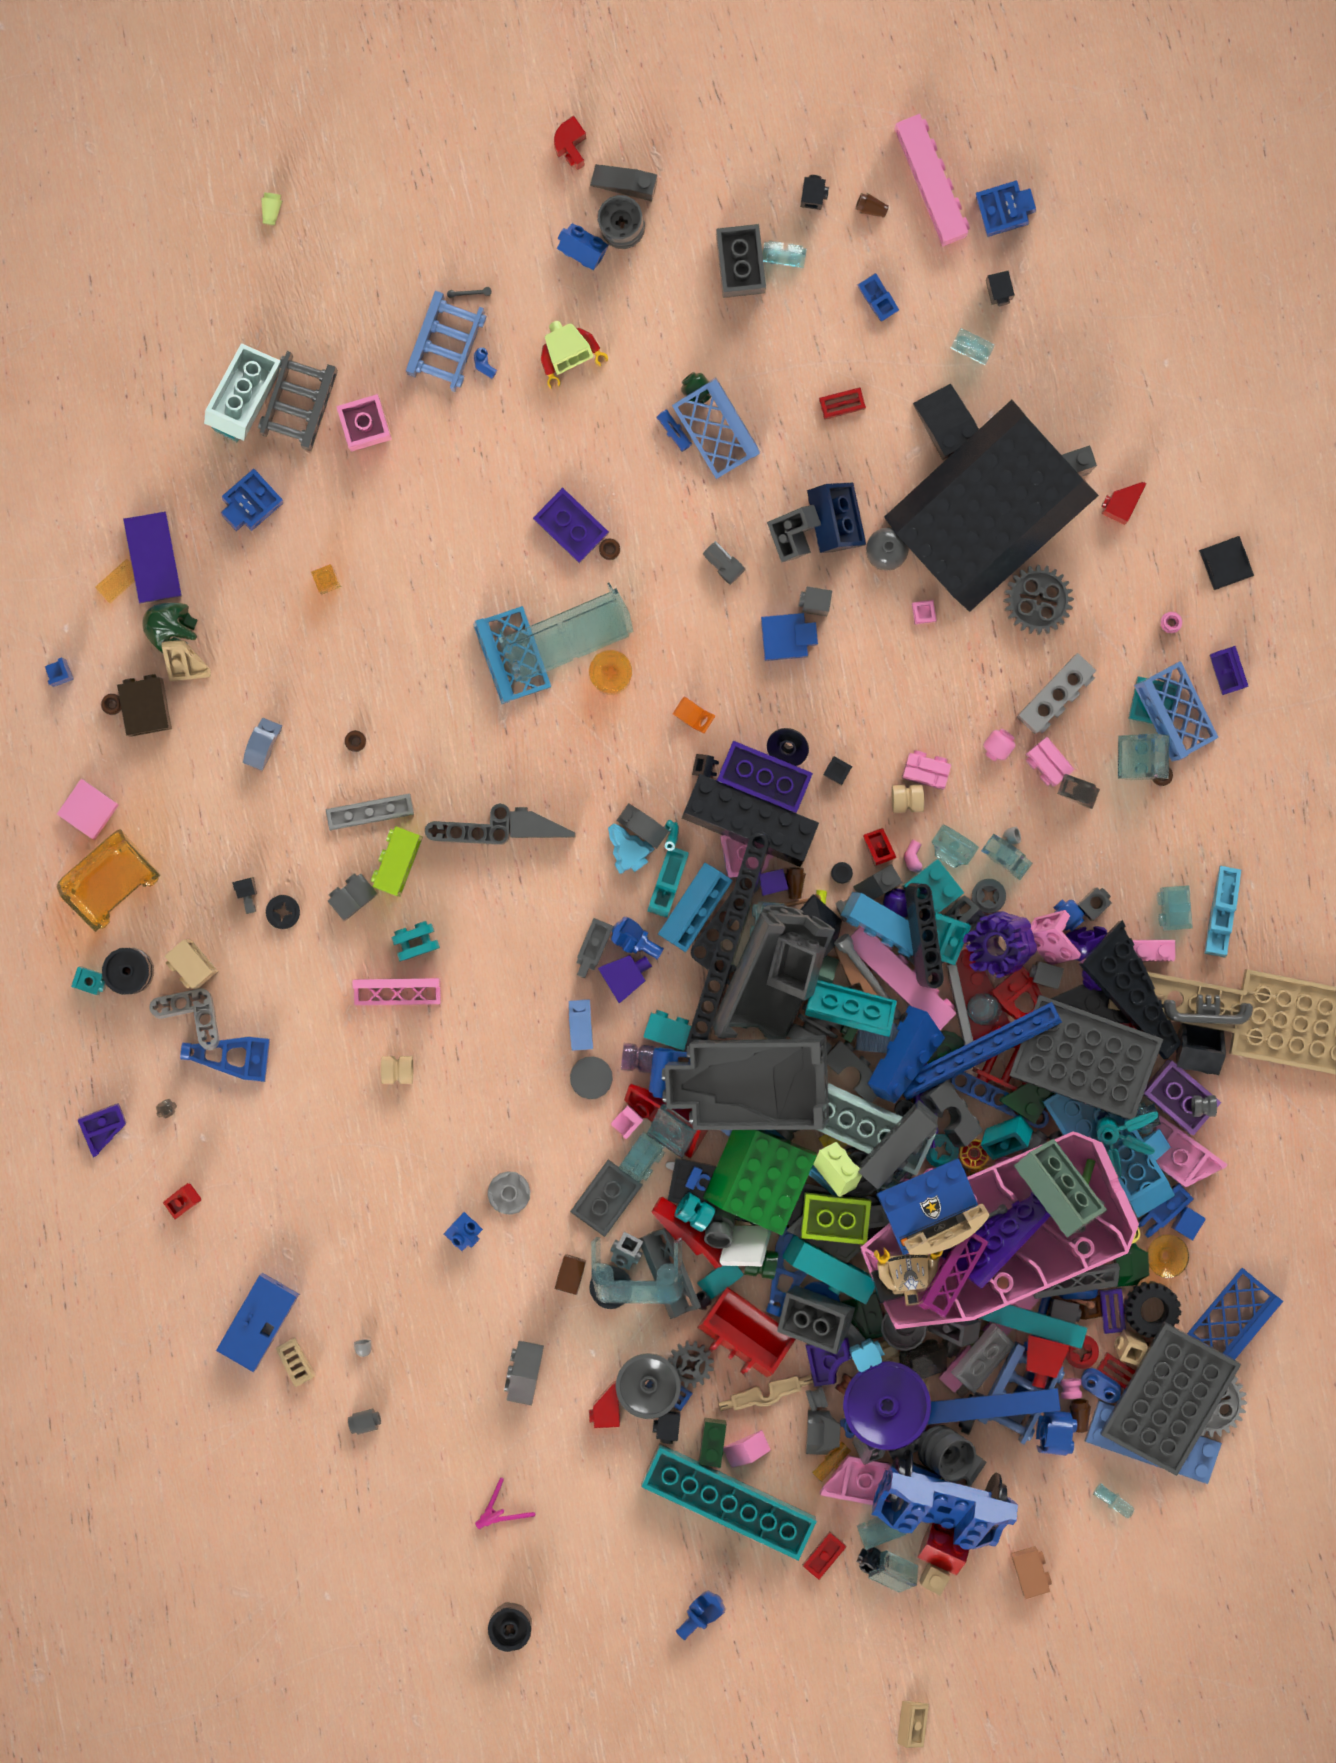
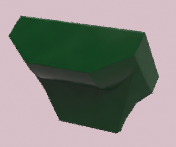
M1136 1243L1131 1244L1128 1254L1114 1259V1263H1118L1120 1267L1118 1286L1116 1287L1138 1285L1142 1279L1150 1275L1148 1252L1139 1248Z

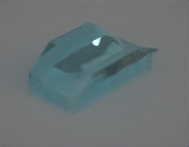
M942 824L931 841L935 848V856L953 868L960 865H968L979 848L975 843Z

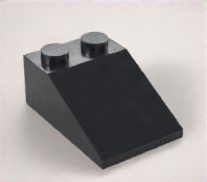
M951 384L913 403L942 460L952 455L979 430L972 415Z

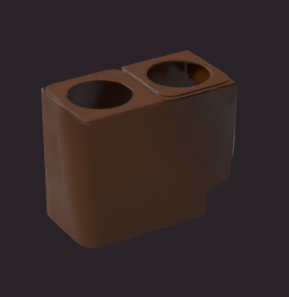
M565 1254L554 1289L577 1295L586 1260Z

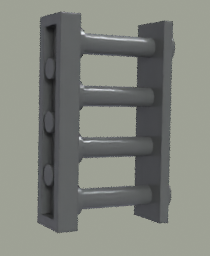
M287 351L286 355H282L280 359L281 370L266 415L261 417L258 429H261L260 433L267 437L269 430L299 439L303 449L312 451L338 370L335 366L329 364L326 370H319L292 361V353ZM289 369L318 378L322 382L320 389L314 391L285 381ZM282 389L313 399V402H315L313 410L309 409L307 411L279 402ZM275 410L306 419V422H308L306 430L299 431L272 422Z

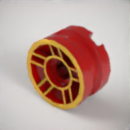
M975 1138L966 1147H959V1160L968 1168H981L989 1159V1155L981 1146V1140ZM973 1149L977 1150L978 1156L971 1157L970 1151Z

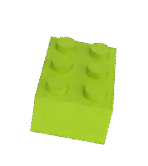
M395 826L394 830L390 829L386 839L389 842L387 850H382L378 860L382 863L379 870L375 869L371 878V882L374 883L372 887L401 897L423 836Z
M805 1192L801 1238L864 1245L868 1238L871 1200Z

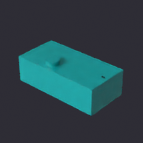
M796 1235L792 1237L782 1256L793 1267L828 1284V1289L838 1295L843 1292L867 1304L875 1289L874 1281L870 1274L850 1263L839 1260Z

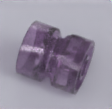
M624 1043L621 1070L633 1071L638 1069L642 1073H651L654 1046L641 1045L639 1048L636 1044Z

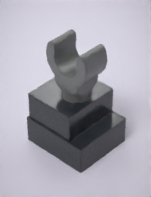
M254 877L232 882L237 898L243 897L246 914L256 912L251 896L257 894Z

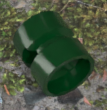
M766 1250L763 1265L745 1266L744 1275L756 1277L758 1274H761L762 1278L774 1280L778 1252Z

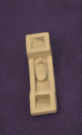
M982 1203L963 1212L965 1221L928 1239L922 1232L903 1243L909 1254L912 1255L932 1254L951 1248L969 1238L985 1223L990 1216L987 1209Z

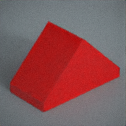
M883 828L863 835L874 866L897 858Z

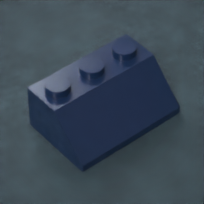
M853 482L823 484L807 490L809 504L815 506L821 523L820 526L815 527L820 553L837 552L866 545Z

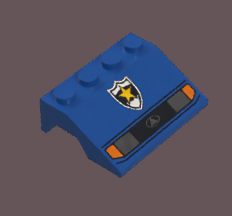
M959 1158L876 1194L903 1255L909 1253L903 1243L904 1241L922 1232L928 1239L965 1221L963 1212L978 1206Z

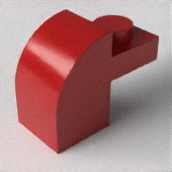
M574 115L557 128L554 136V145L558 158L566 153L564 157L571 167L574 165L579 170L585 166V163L575 146L586 139V132Z

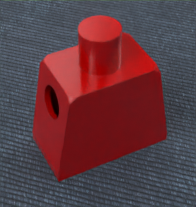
M1029 1335L1026 1371L1035 1373L1032 1386L1045 1389L1048 1376L1058 1377L1069 1351V1345Z

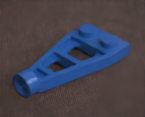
M248 1036L219 1040L216 1048L222 1049V1059L220 1062L207 1060L205 1057L206 1050L199 1043L183 1042L180 1059L191 1060L243 1080L265 1082L270 1039ZM242 1047L246 1050L245 1065L243 1067L231 1065L227 1061V1053L230 1049ZM192 1048H193V1049H194V1055L191 1056V1052H192Z
M787 1226L783 1235H779L775 1245V1251L778 1252V1262L775 1278L771 1282L770 1300L766 1308V1312L781 1317L787 1293L779 1291L777 1288L780 1275L784 1274L793 1278V1283L789 1290L796 1285L800 1286L807 1273L799 1269L795 1272H790L784 1268V1258L782 1256L794 1234L786 1230L789 1228ZM779 1302L781 1306L779 1307L777 1305H774L773 1303Z

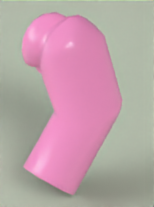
M912 840L904 854V860L910 871L918 873L922 869V863L919 862L916 854L922 844Z

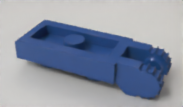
M1177 1183L1172 1188L1175 1194L1174 1197L1147 1212L1138 1220L1139 1228L1143 1227L1151 1218L1157 1222L1145 1232L1144 1235L1147 1238L1167 1225L1193 1201L1194 1198L1180 1183Z

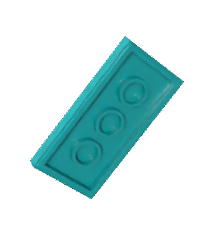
M817 980L814 995L808 999L805 1015L889 1037L897 1001Z

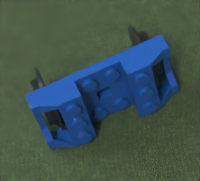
M907 1449L902 1457L897 1456L889 1469L884 1471L873 1499L871 1514L878 1516L890 1528L896 1529L901 1533H913L921 1521L940 1524L944 1528H955L954 1545H958L963 1549H977L988 1545L995 1547L998 1544L1003 1529L1008 1524L1014 1525L1017 1521L1018 1504L1010 1497H1007V1486L1002 1483L1001 1475L997 1472L991 1476L985 1491L912 1472L913 1454L911 1450Z

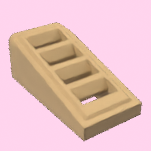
M296 1338L276 1348L295 1387L315 1377V1373ZM294 1346V1348H295L294 1351H292V1352H290V1353H288V1354H286V1355L284 1354L283 1351H285V1350L289 1349L290 1347ZM298 1354L299 1358L289 1363L288 1359ZM302 1362L303 1366L293 1370L292 1366ZM306 1370V1374L299 1378L296 1374Z

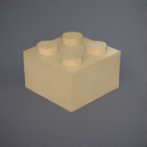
M191 939L182 940L165 955V958L168 960L165 963L173 972L177 971L182 976L180 981L187 988L199 989L219 972Z

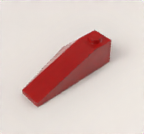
M634 1084L629 1085L624 1101L642 1118H647L655 1125L653 1129L657 1133L661 1131L669 1139L667 1143L672 1148L691 1159L708 1130H693V1124H690L689 1113L692 1111V1108L667 1109L663 1098L653 1097V1093L649 1092V1089Z

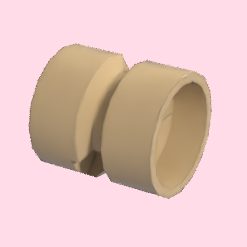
M923 784L910 785L909 788H906L905 785H892L893 813H905L907 809L911 812H924Z
M382 1056V1084H394L396 1080L400 1084H413V1056H400L398 1060H396L395 1056Z

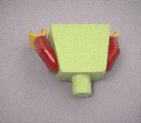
M554 321L549 325L551 333L545 336L546 344L542 346L540 358L545 375L549 377L547 381L549 388L552 389L550 385L552 379H556L559 386L561 384L559 378L555 377V372L559 375L593 358V353L595 354L594 361L597 366H601L598 356H603L605 361H608L607 354L600 352V346L590 332L581 328H575L573 324L562 326L560 321Z

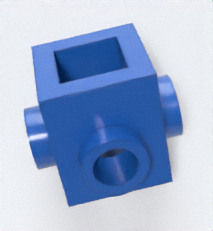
M463 1212L444 1232V1235L453 1245L463 1251L467 1246L472 1248L479 1241L480 1238L477 1235L483 1229L476 1221Z

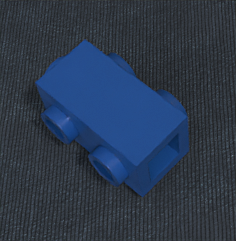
M572 223L567 229L563 228L558 236L560 242L557 249L594 271L602 261L609 244L585 231L581 226Z

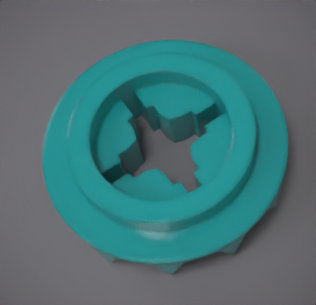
M936 1134L934 1137L935 1147H941L946 1142L945 1150L950 1155L942 1154L937 1160L938 1152L935 1148H930L926 1159L934 1167H939L956 1160L959 1155V1147H955L946 1134Z

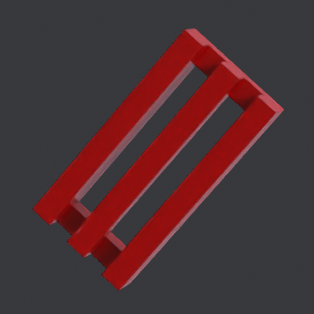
M861 387L819 398L824 420L866 409ZM858 394L856 398L825 405L827 401ZM860 402V405L830 413L827 412L830 409Z
M1106 1352L1104 1359L1101 1360L1100 1365L1096 1369L1125 1389L1127 1385L1104 1371V1366L1128 1382L1131 1378L1109 1364L1108 1360H1112L1132 1374L1135 1373V1370Z

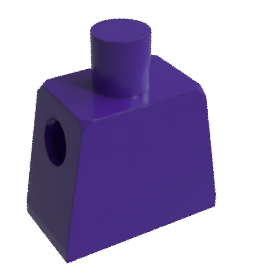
M631 955L603 965L598 969L618 1003H620L646 981L641 973L651 968L652 965L646 956L634 962Z

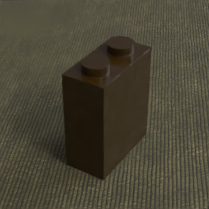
M156 674L143 676L144 680L135 681V678L122 680L123 684L117 685L126 736L133 737L172 729L164 682Z

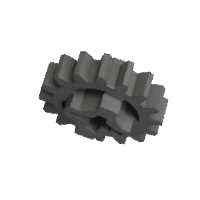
M686 1340L684 1347L680 1343L677 1344L679 1350L672 1349L671 1353L674 1357H668V1361L676 1368L680 1382H684L685 1388L688 1387L689 1383H692L693 1388H696V1382L704 1385L703 1378L710 1379L708 1371H714V1367L709 1366V1364L714 1362V1358H708L711 1351L705 1352V1345L702 1344L698 1347L697 1341L690 1345L689 1341ZM688 1350H694L699 1353L697 1355L689 1354ZM680 1355L683 1359L682 1364L676 1367V1362ZM690 1359L691 1362L697 1361L694 1363L695 1368L685 1367L687 1366V1360ZM705 1361V1369L701 1373L699 1367ZM691 1374L694 1378H686L682 1375Z

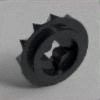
M278 895L269 901L266 907V918L273 927L288 929L297 923L300 917V906L294 898L287 895ZM285 903L286 910L292 912V915H285L281 922V914L274 912V910L282 909Z

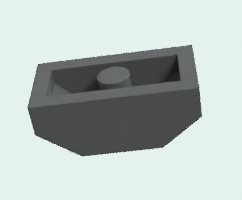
M808 1410L806 1454L828 1455L831 1450L840 1446L841 1424L831 1416L830 1411Z

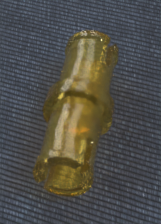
M841 1441L840 1446L835 1448L829 1455L827 1454L824 1457L825 1460L812 1473L823 1482L834 1468L837 1469L839 1467L838 1464L851 1450Z

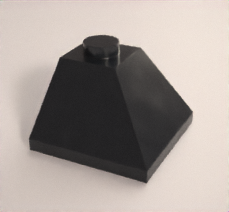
M813 894L800 910L803 911V915H808L811 919L815 916L835 930L825 951V958L835 946V941L839 938L842 919Z

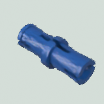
M667 409L656 417L666 429L667 436L674 440L681 452L692 445V442L681 430L682 426L676 423Z

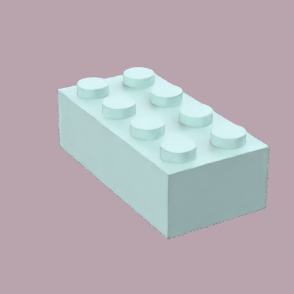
M241 343L205 410L204 424L244 441L279 375L281 361Z

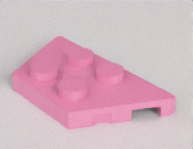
M1161 1115L1157 1117L1155 1131L1161 1130L1171 1148L1158 1158L1156 1162L1162 1171L1181 1185L1188 1187L1227 1167L1228 1164Z
M847 1455L822 1487L820 1495L873 1505L878 1484L882 1480L884 1471L888 1470L891 1464L875 1460L864 1465L860 1457Z

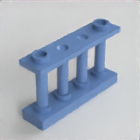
M435 291L407 365L406 373L409 376L416 377L417 372H424L451 382V391L456 392L457 387L461 388L465 377L462 375L479 327L483 328L487 316L484 315L485 312L482 307H479L477 314L447 304V301L444 300V294ZM439 312H446L474 322L470 334L440 324L437 320ZM432 332H439L466 342L463 353L460 354L432 344V341L429 340ZM432 352L459 362L455 374L425 364L422 360L424 353Z
M1015 1341V1345L1010 1350L988 1395L1006 1394L1005 1387L1008 1382L1011 1383L1012 1381L1030 1391L1043 1390V1388L1032 1386L1033 1382L1016 1374L1015 1368L1018 1363L1021 1364L1023 1362L1027 1364V1355L1024 1351L1026 1347L1021 1343ZM1063 1366L1057 1378H1049L1045 1389H1053L1056 1383L1061 1382L1065 1374ZM1041 1413L1029 1414L1030 1417L1025 1427L1005 1416L977 1420L985 1425L988 1420H994L1019 1433L1018 1440L1025 1445L1027 1440L1030 1441L1035 1432L1033 1427Z

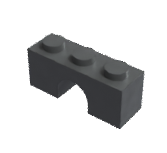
M839 1040L827 1054V1064L838 1075L846 1067L857 1068L860 1073V1080L853 1089L863 1099L872 1103L877 1096L868 1085L873 1071L869 1068L871 1063L862 1055L858 1058L853 1053L855 1048L847 1041L842 1043Z
M946 1080L924 1091L919 1097L928 1109L933 1113H942L945 1109L949 1111L951 1121L943 1131L955 1147H966L983 1131L978 1119L970 1113L967 1103L959 1097L955 1091V1086L950 1081Z

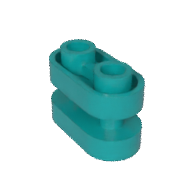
M427 921L415 924V929L407 931L406 928L394 932L395 936L391 937L393 944H400L402 952L397 953L399 962L440 948L438 940L431 941L429 936L430 933L435 932L432 923L427 924ZM421 937L423 944L411 948L409 941Z

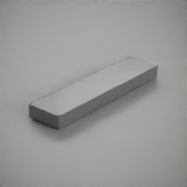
M410 793L325 809L330 831L414 815Z
M949 964L946 965L960 1032L965 1046L973 1042L957 965Z

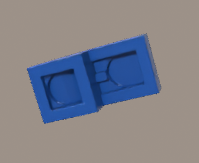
M876 273L857 284L864 298L881 322L899 311L891 294L886 291Z

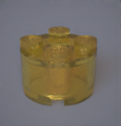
M606 650L597 654L589 667V676L593 686L599 692L606 695H616L624 691L632 680V667L628 658L615 650ZM609 668H613L617 672V674L612 675V678H609L608 674L605 673V671H609Z

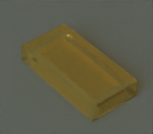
M126 559L95 587L110 604L135 582L132 563Z

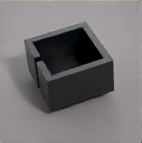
M1181 1022L1177 1035L1181 1042V1045L1176 1049L1177 1067L1205 1074L1219 1075L1226 1057L1224 1031Z

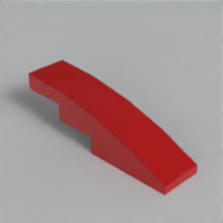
M660 1197L651 1212L676 1242L684 1240L696 1256L703 1254L715 1269L722 1267L720 1257L723 1248L709 1246L704 1241L705 1230L700 1232L691 1227L689 1221L685 1223L675 1217L677 1206L664 1197Z

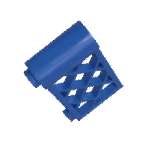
M668 1048L653 1049L649 1092L653 1093V1097L663 1098V1090L666 1089V1083L662 1080V1069L665 1068V1065L668 1062H678L679 1057L687 1058V1052L674 1051Z

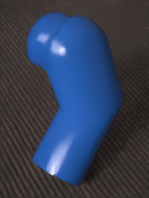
M480 347L474 353L475 368L493 379L497 369L488 364V351Z

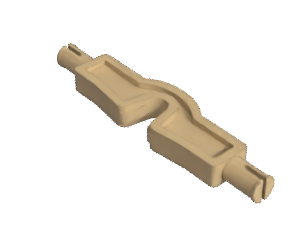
M810 1374L799 1379L795 1375L785 1379L770 1381L768 1383L770 1395L767 1397L762 1395L759 1386H754L743 1392L731 1395L730 1400L718 1403L720 1411L733 1407L737 1411L753 1405L769 1406L776 1403L782 1396L799 1392L802 1386L813 1384V1380Z

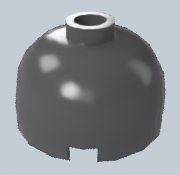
M890 527L880 528L875 531L868 539L866 546L868 560L874 567L880 570L890 571L900 567L906 560L909 547Z

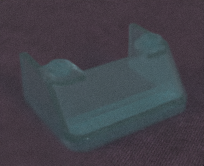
M596 1237L591 1242L592 1280L595 1294L599 1301L603 1303L673 1304L681 1298L682 1238H677L674 1241V1264H663L657 1270V1281L614 1280L612 1267L606 1263H601L600 1237Z

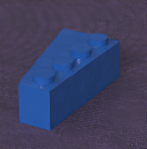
M910 1005L906 1010L907 1017L904 1022L900 1021L897 1027L899 1031L897 1036L887 1046L886 1057L880 1059L868 1082V1085L877 1097L892 1103L897 1102L945 1039L928 1012Z

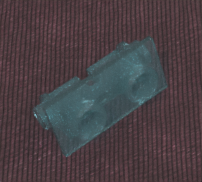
M771 240L764 242V262L804 268L807 248H803L802 245L788 244L787 250H783L784 243Z

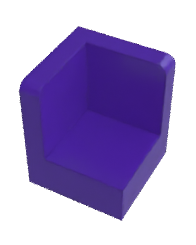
M783 869L760 875L762 896L788 890Z

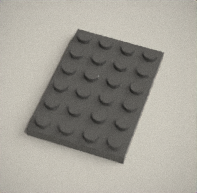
M1039 995L1034 1011L1052 1002L1062 1023L1022 1042L1009 1076L1128 1120L1135 1118L1163 1039Z
M1164 1321L1100 1434L1177 1476L1239 1370L1241 1363Z

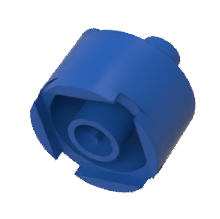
M1043 1412L1044 1415L1039 1416L1036 1427V1439L1040 1440V1446L1036 1445L1038 1452L1063 1456L1072 1454L1074 1451L1073 1432L1075 1433L1077 1430V1420L1072 1418L1070 1412Z

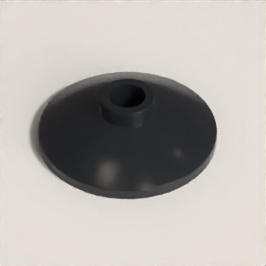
M781 728L769 736L767 752L772 757L798 766L806 760L809 753V744L800 732L791 728Z

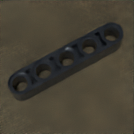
M911 883L905 889V899L917 982L922 987L938 988L942 985L944 976L932 891L927 884ZM918 888L920 889L919 897H917L916 891ZM922 909V911H923V917L920 919L919 913H920V910ZM925 931L926 938L923 940L922 934ZM927 952L929 953L928 961H926L925 955ZM931 974V975H932V980H931V982L929 983L928 977H929V975Z

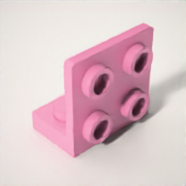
M1066 910L1036 917L1031 923L1037 951L1050 965L1079 959L1081 953L1062 932L1070 917Z

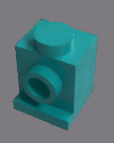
M79 966L71 987L94 995H100V992H104L106 984L102 973ZM89 977L93 980V984L90 986L86 984V980Z

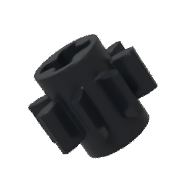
M869 1547L867 1550L862 1548L857 1563H860L859 1567L864 1573L873 1574L874 1571L880 1572L885 1559L881 1558L882 1552L879 1549Z

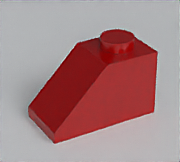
M1140 482L1114 491L1111 496L1106 495L1101 505L1104 508L1102 514L1125 525L1129 521L1147 483Z
M613 1381L593 1403V1409L589 1410V1422H594V1428L620 1427L616 1381Z

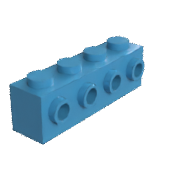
M704 863L658 935L686 952L733 880L709 864Z
M852 892L841 913L843 917L847 918L846 922L854 927L861 926L864 928L863 932L871 937L878 936L882 939L881 943L886 946L897 947L899 949L898 953L903 956L910 957V955H913L909 921L868 896ZM925 931L922 934L923 940L926 938Z

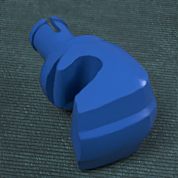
M623 917L613 926L611 940L617 946L622 947L625 952L636 954L642 950L658 960L664 950L663 947L648 940V932L628 917Z
M709 1590L703 1592L689 1606L687 1610L689 1618L676 1630L677 1634L683 1640H686L697 1627L706 1629L708 1627L707 1624L716 1621L726 1611L721 1597Z

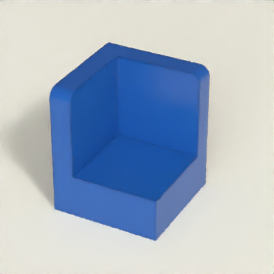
M62 657L57 662L45 666L49 677L48 684L52 687L74 680L67 660Z
M1185 1207L1179 1213L1171 1228L1193 1241L1206 1219L1192 1209Z

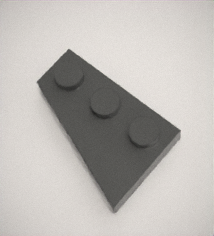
M803 1215L786 1229L800 1238ZM802 1238L845 1263H848L861 1251L859 1244Z

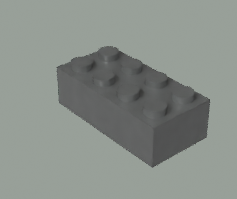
M918 1100L860 1163L858 1172L875 1188L879 1189L882 1185L886 1187L892 1181L894 1172L896 1170L901 1171L906 1166L910 1154L916 1155L923 1147V1140L926 1137L930 1139L937 1132L938 1117Z

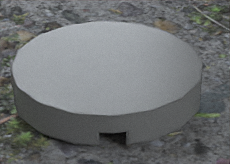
M507 1171L498 1174L492 1179L488 1188L490 1204L496 1211L503 1214L511 1215L520 1212L530 1200L531 1190L529 1183L522 1175L516 1172Z

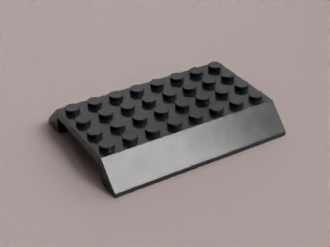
M1011 399L887 513L884 518L900 539L946 590L970 612L1099 495Z

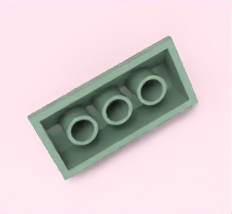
M1054 1139L1029 1152L1014 1165L1020 1176L1025 1180L1034 1195L1037 1196L1067 1238L1107 1210Z

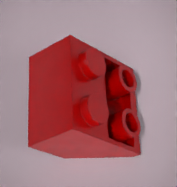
M931 1522L922 1540L917 1558L958 1575L967 1561L970 1549H963L953 1544L955 1528H944L940 1524Z

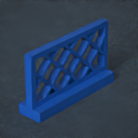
M1241 1268L1187 1334L1201 1342L1210 1341L1211 1347H1213L1212 1340H1225L1226 1349L1223 1353L1236 1359L1284 1301L1245 1269ZM1242 1274L1250 1279L1251 1289L1238 1290L1237 1280ZM1253 1283L1256 1284L1259 1288L1253 1289ZM1235 1284V1290H1230V1288ZM1263 1290L1269 1295V1298L1264 1303L1255 1304L1254 1291ZM1251 1291L1252 1304L1240 1305L1238 1292ZM1236 1292L1237 1305L1224 1306L1223 1297L1225 1294ZM1221 1300V1306L1215 1307ZM1253 1306V1317L1250 1320H1241L1240 1307ZM1255 1306H1261L1256 1312ZM1237 1308L1238 1321H1226L1225 1309ZM1213 1309H1222L1223 1322L1210 1323V1312ZM1207 1317L1208 1323H1202ZM1248 1322L1242 1329L1241 1323ZM1239 1323L1240 1332L1238 1335L1227 1337L1226 1324ZM1223 1324L1225 1337L1212 1338L1211 1325ZM1208 1325L1209 1338L1200 1339L1194 1334V1331L1199 1326ZM1228 1339H1233V1341L1228 1345Z

